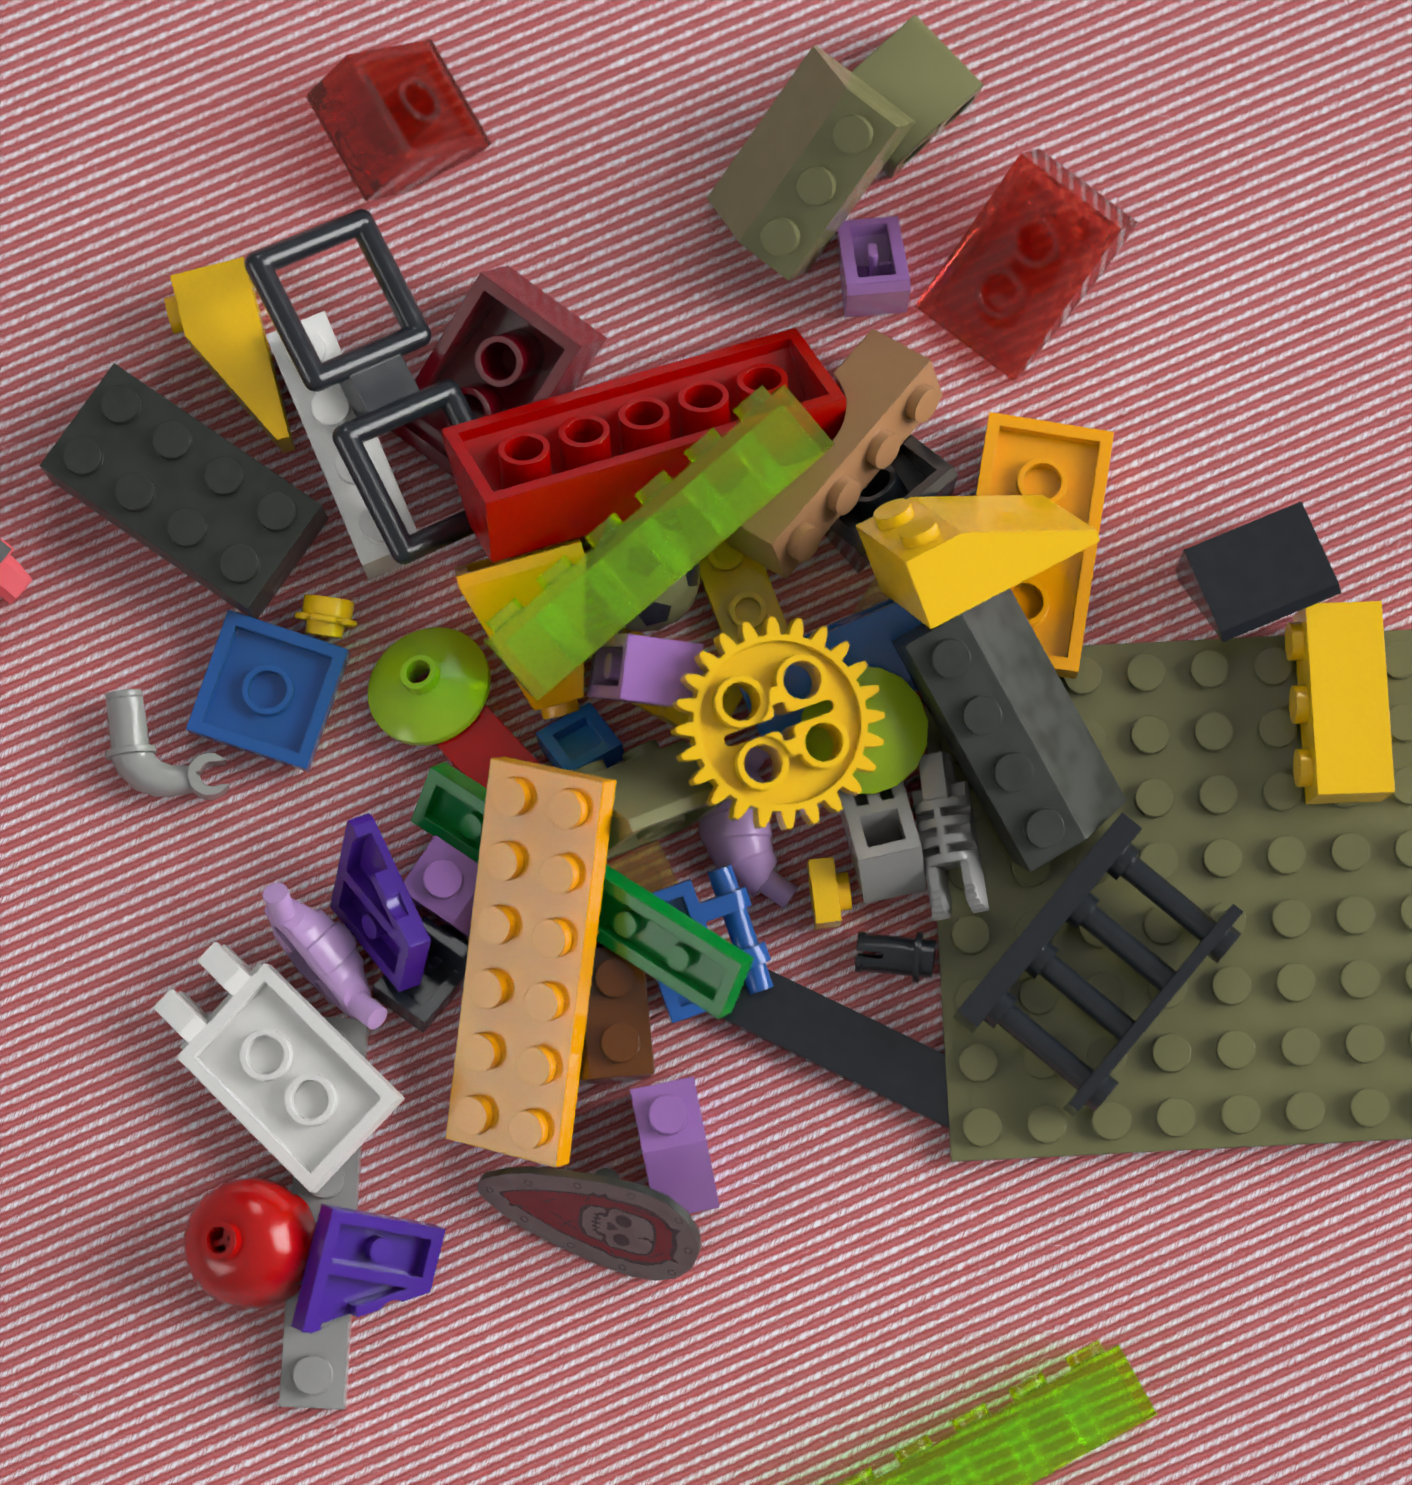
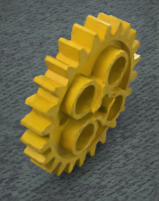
M774 616L764 619L761 636L758 637L754 628L747 621L737 626L738 645L730 637L722 633L714 638L715 647L719 653L718 658L704 651L695 655V661L704 672L702 676L685 674L681 677L680 682L693 692L692 698L679 699L673 702L672 708L689 716L688 723L671 729V735L689 738L691 747L682 751L676 758L678 762L697 761L700 768L688 781L690 786L707 781L714 786L708 795L707 805H716L726 797L732 800L728 819L732 821L739 820L749 808L753 810L754 828H765L771 814L775 813L781 830H788L793 828L795 811L798 810L807 825L819 822L817 803L820 802L831 813L841 811L843 808L837 794L839 789L852 796L860 794L862 791L858 781L852 775L853 772L870 773L875 771L876 765L864 756L863 752L864 749L883 745L884 740L868 732V724L885 718V712L867 709L865 700L874 696L880 689L878 685L859 686L856 679L864 672L868 665L863 661L847 667L843 662L850 646L847 641L838 644L830 650L824 647L828 628L822 626L816 629L807 639L803 637L802 619L796 618L789 623L785 634H781ZM789 665L800 666L809 674L812 686L806 699L794 698L786 691L783 676ZM728 686H736L743 689L751 700V711L744 721L732 719L723 709L722 697ZM825 700L830 702L832 706L829 713L785 728L782 731L783 737L780 732H772L733 747H729L724 743L726 735L771 719L773 717V710L777 716H782ZM812 726L823 728L832 738V754L825 762L814 759L806 749V734ZM751 748L763 749L772 759V775L765 783L755 782L745 771V755Z

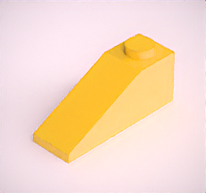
M244 257L170 275L175 295L165 297L164 303L173 334L184 332L195 354L283 453L295 450L254 285L245 269Z

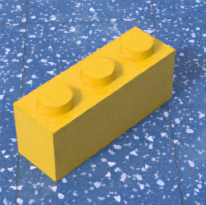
M1382 601L1314 604L1297 611L1293 616L1294 622H1288L1285 628L1286 656L1289 661H1296L1298 685H1292L1289 692L1291 722L1293 724H1300L1302 749H1295L1293 757V774L1296 787H1305L1306 804L1382 802L1395 792Z

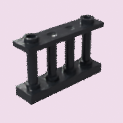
M1123 812L953 1016L972 1033L983 1021L993 1029L998 1024L1072 1085L1077 1091L1063 1107L1072 1116L1078 1113L1084 1105L1093 1112L1099 1108L1119 1083L1109 1075L1203 960L1208 956L1218 963L1241 935L1232 926L1243 913L1235 904H1232L1219 920L1215 921L1137 856L1141 850L1131 842L1142 828ZM1106 873L1116 881L1120 876L1200 941L1176 971L1097 906L1100 899L1093 895L1091 891ZM1065 922L1075 930L1079 925L1159 990L1136 1020L1131 1018L1055 955L1059 949L1050 940ZM1024 971L1033 979L1039 974L1118 1040L1095 1070L1014 1004L1018 998L1008 990Z

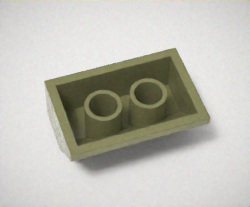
M815 45L810 49L707 199L741 245L788 281L810 270L915 121Z

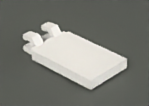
M214 942L197 961L230 994L209 1016L185 992L180 991L177 993L174 989H170L153 1008L186 1040L180 1046L182 1051L176 1058L309 1192L317 1193L405 1098L272 965L258 963L251 970L228 945L223 944L221 946L218 942Z

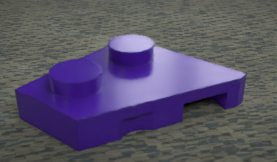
M321 1203L291 1327L301 1332L314 1333L322 1330V1323L348 1314L360 1317L380 1310L390 1301L400 1300L404 1302L430 1293L446 1229L431 1223Z

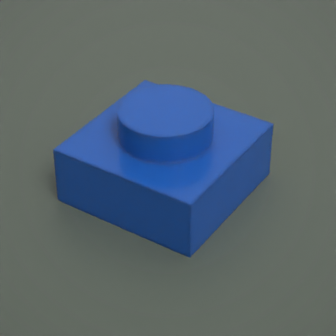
M590 702L580 707L579 710L560 718L536 732L539 748L555 768L575 771L598 760H604L606 767L609 768L623 760L622 754H624V749L621 741Z

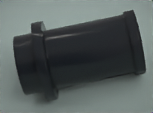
M859 931L856 950L880 952L883 955L858 953V956L855 958V972L862 973L863 971L912 976V983H919L920 977L932 978L936 940L924 939L923 932H917L916 938L869 934L865 931Z

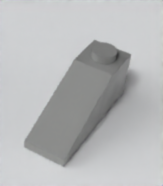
M903 781L897 786L875 794H857L852 796L839 789L837 794L843 808L840 813L864 904L927 890L922 847Z

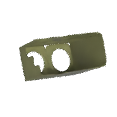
M917 15L912 16L851 71L915 121L882 168L890 178L895 176L934 137L938 136L977 99L984 86Z

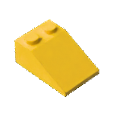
M1043 495L929 496L896 499L879 506L874 511L873 517L856 525L881 592L930 629L1100 542L1096 529Z

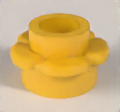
M304 594L302 612H295L296 619L307 622L306 634L343 639L344 627L354 628L358 622L352 620L355 602L334 597Z

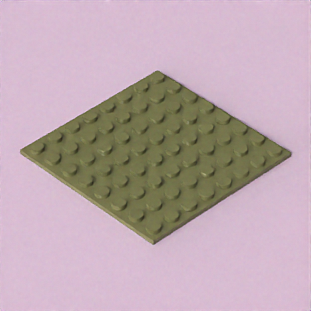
M1412 629L1384 631L1395 792L1382 802L1305 803V787H1296L1293 774L1295 749H1302L1300 724H1293L1291 722L1289 712L1290 688L1292 685H1298L1296 661H1289L1286 656L1285 636L1232 638L1225 642L1221 639L1082 645L1077 678L1072 679L1060 676L1059 678L1127 801L1086 840L1031 872L1014 864L924 702V711L928 719L927 754L938 751L949 753L953 759L957 782L967 781L969 785L989 904L988 911L973 913L965 897L962 869L946 870L949 892L952 899V914H950V918L937 920L951 1162L1412 1139ZM1123 812L1142 828L1131 842L1141 850L1137 856L1215 921H1218L1223 913L1232 904H1235L1243 913L1232 926L1241 935L1218 963L1208 956L1203 960L1109 1075L1119 1083L1099 1108L1093 1112L1084 1105L1078 1113L1072 1116L1063 1109L1077 1091L1072 1085L998 1024L993 1029L983 1021L972 1033L953 1016ZM1106 873L1091 891L1093 895L1100 899L1097 906L1175 971L1200 942L1121 876L1116 881ZM1065 922L1050 940L1059 949L1055 954L1134 1020L1138 1018L1159 992L1158 989L1080 925L1075 930ZM1024 971L1008 990L1018 998L1014 1003L1018 1008L1093 1070L1118 1042L1114 1036L1039 974L1033 979Z

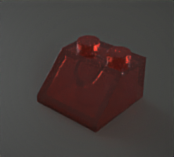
M432 39L347 54L305 95L319 119L321 127L327 133L365 202L408 193L483 152L492 144Z

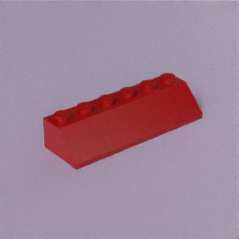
M794 327L441 430L442 439L469 525L491 563L730 493L754 465L783 467L805 461L826 448L840 431L846 415V397L800 332Z

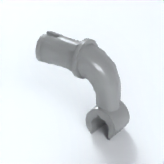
M125 689L105 694L111 749L105 752L107 760H112L119 776L135 790L154 797H173L195 793L196 796L204 800L221 798L229 791L228 783L208 786L200 778V775H202L206 768L226 765L225 758L216 753L198 755L192 760L190 765H170L157 759L155 755L157 753L156 746L149 744L141 689Z

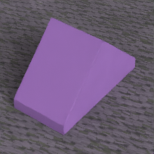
M898 216L845 220L836 232L844 318L906 313L911 286Z

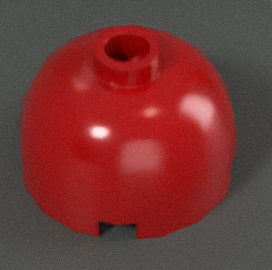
M263 1178L227 1181L207 1192L191 1212L184 1233L185 1259L194 1281L210 1297L238 1308L275 1307L295 1296L301 1288V1284L298 1283L304 1276L316 1227L308 1204L298 1194H292L285 1186L280 1185L281 1183Z

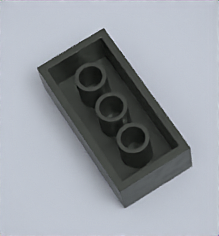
M115 363L39 465L51 482L240 612L255 619H258L329 520L320 503Z

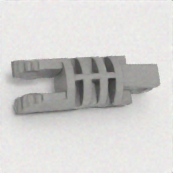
M938 751L924 754L919 761L922 790L913 791L912 796L933 921L951 917L952 899L946 870L962 869L965 897L973 913L988 911L989 904L968 782H957L953 759L949 753Z

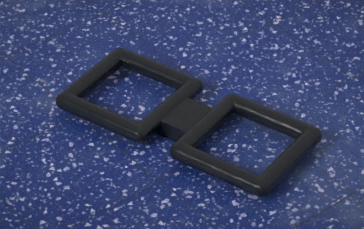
M358 209L249 253L244 261L245 269L305 387L312 392H319L339 383L356 415V418L338 425L333 431L332 439L393 560L402 565L409 564L474 534L469 525L466 512L463 510L409 535L363 444L368 440L441 408L451 426L476 419L459 385L454 380L444 379L419 390L402 356L425 347L430 342L432 334L372 214L365 209ZM355 238L401 329L321 362L276 270Z

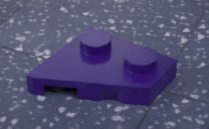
M370 813L347 820L330 908L351 931L352 935L398 992L421 984L431 939L375 819Z

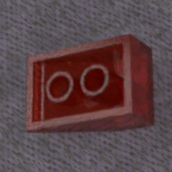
M1040 148L1020 153L915 307L1009 379L1015 381L1100 278L1139 222Z

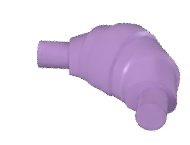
M751 735L748 741L758 737L755 735ZM754 747L745 755L744 767L747 775L752 780L763 783L764 781L756 772L769 754L763 749ZM727 800L700 820L699 836L702 844L707 849L716 869L731 864L740 887L746 886L748 893L753 897L761 892L779 906L785 908L798 890V887L774 871L778 859L773 852L771 841L773 835L770 820L765 828H754L753 810L748 808L739 820L732 821L728 819L732 800Z
M272 883L268 885L263 891V899L266 904L265 914L273 929L272 934L296 969L329 1003L334 1004L351 1019H358L372 1030L380 1027L387 1017V1009L371 997V991L363 968L364 960L355 948L357 943L351 931L340 921L334 922L323 910L313 909L292 899L285 884Z

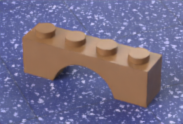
M873 328L833 373L838 387L846 397L845 419L833 441L815 456L797 464L783 467L754 465L714 511L730 547L785 579L791 575L801 562L807 561L813 556L819 547L821 538L841 515L849 513L854 508L861 491L880 469L888 467L894 461L902 443L920 423L926 422L933 415L939 400L943 397L930 359Z

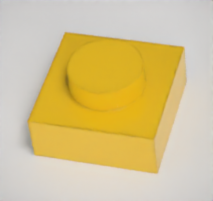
M834 857L808 860L807 875L814 929L840 927L842 922L841 911L852 910L848 872L836 873Z

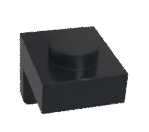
M425 916L421 920L431 941L421 984L398 992L386 975L383 974L373 987V997L422 1033L426 1031L463 988L469 944L467 939L452 926L447 924L439 926Z

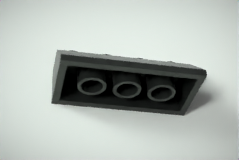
M1010 588L932 629L922 623L891 641L1014 864L1030 872L1086 840L1127 801Z

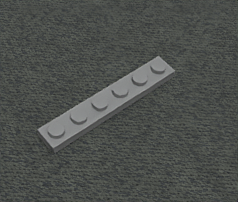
M324 1017L367 1060L369 1028L358 1019ZM362 1145L317 1193L309 1192L293 1176L292 1194H298L308 1204L315 1223H317L321 1203L358 1210ZM299 1290L295 1296L285 1301L279 1406L345 1410L347 1405L352 1315L348 1314L322 1323V1330L314 1333L301 1332L291 1327Z

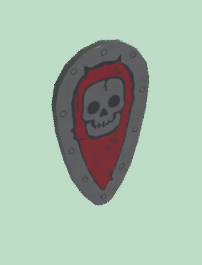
M508 1167L484 1173L477 1186L478 1192L487 1202L522 1228L593 1263L631 1277L653 1281L678 1278L692 1269L702 1248L700 1230L688 1211L671 1197L645 1185L619 1179L618 1173L610 1168H602L597 1170L595 1174L542 1167Z

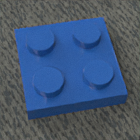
M228 610L186 730L191 734L309 773L351 653L349 649Z

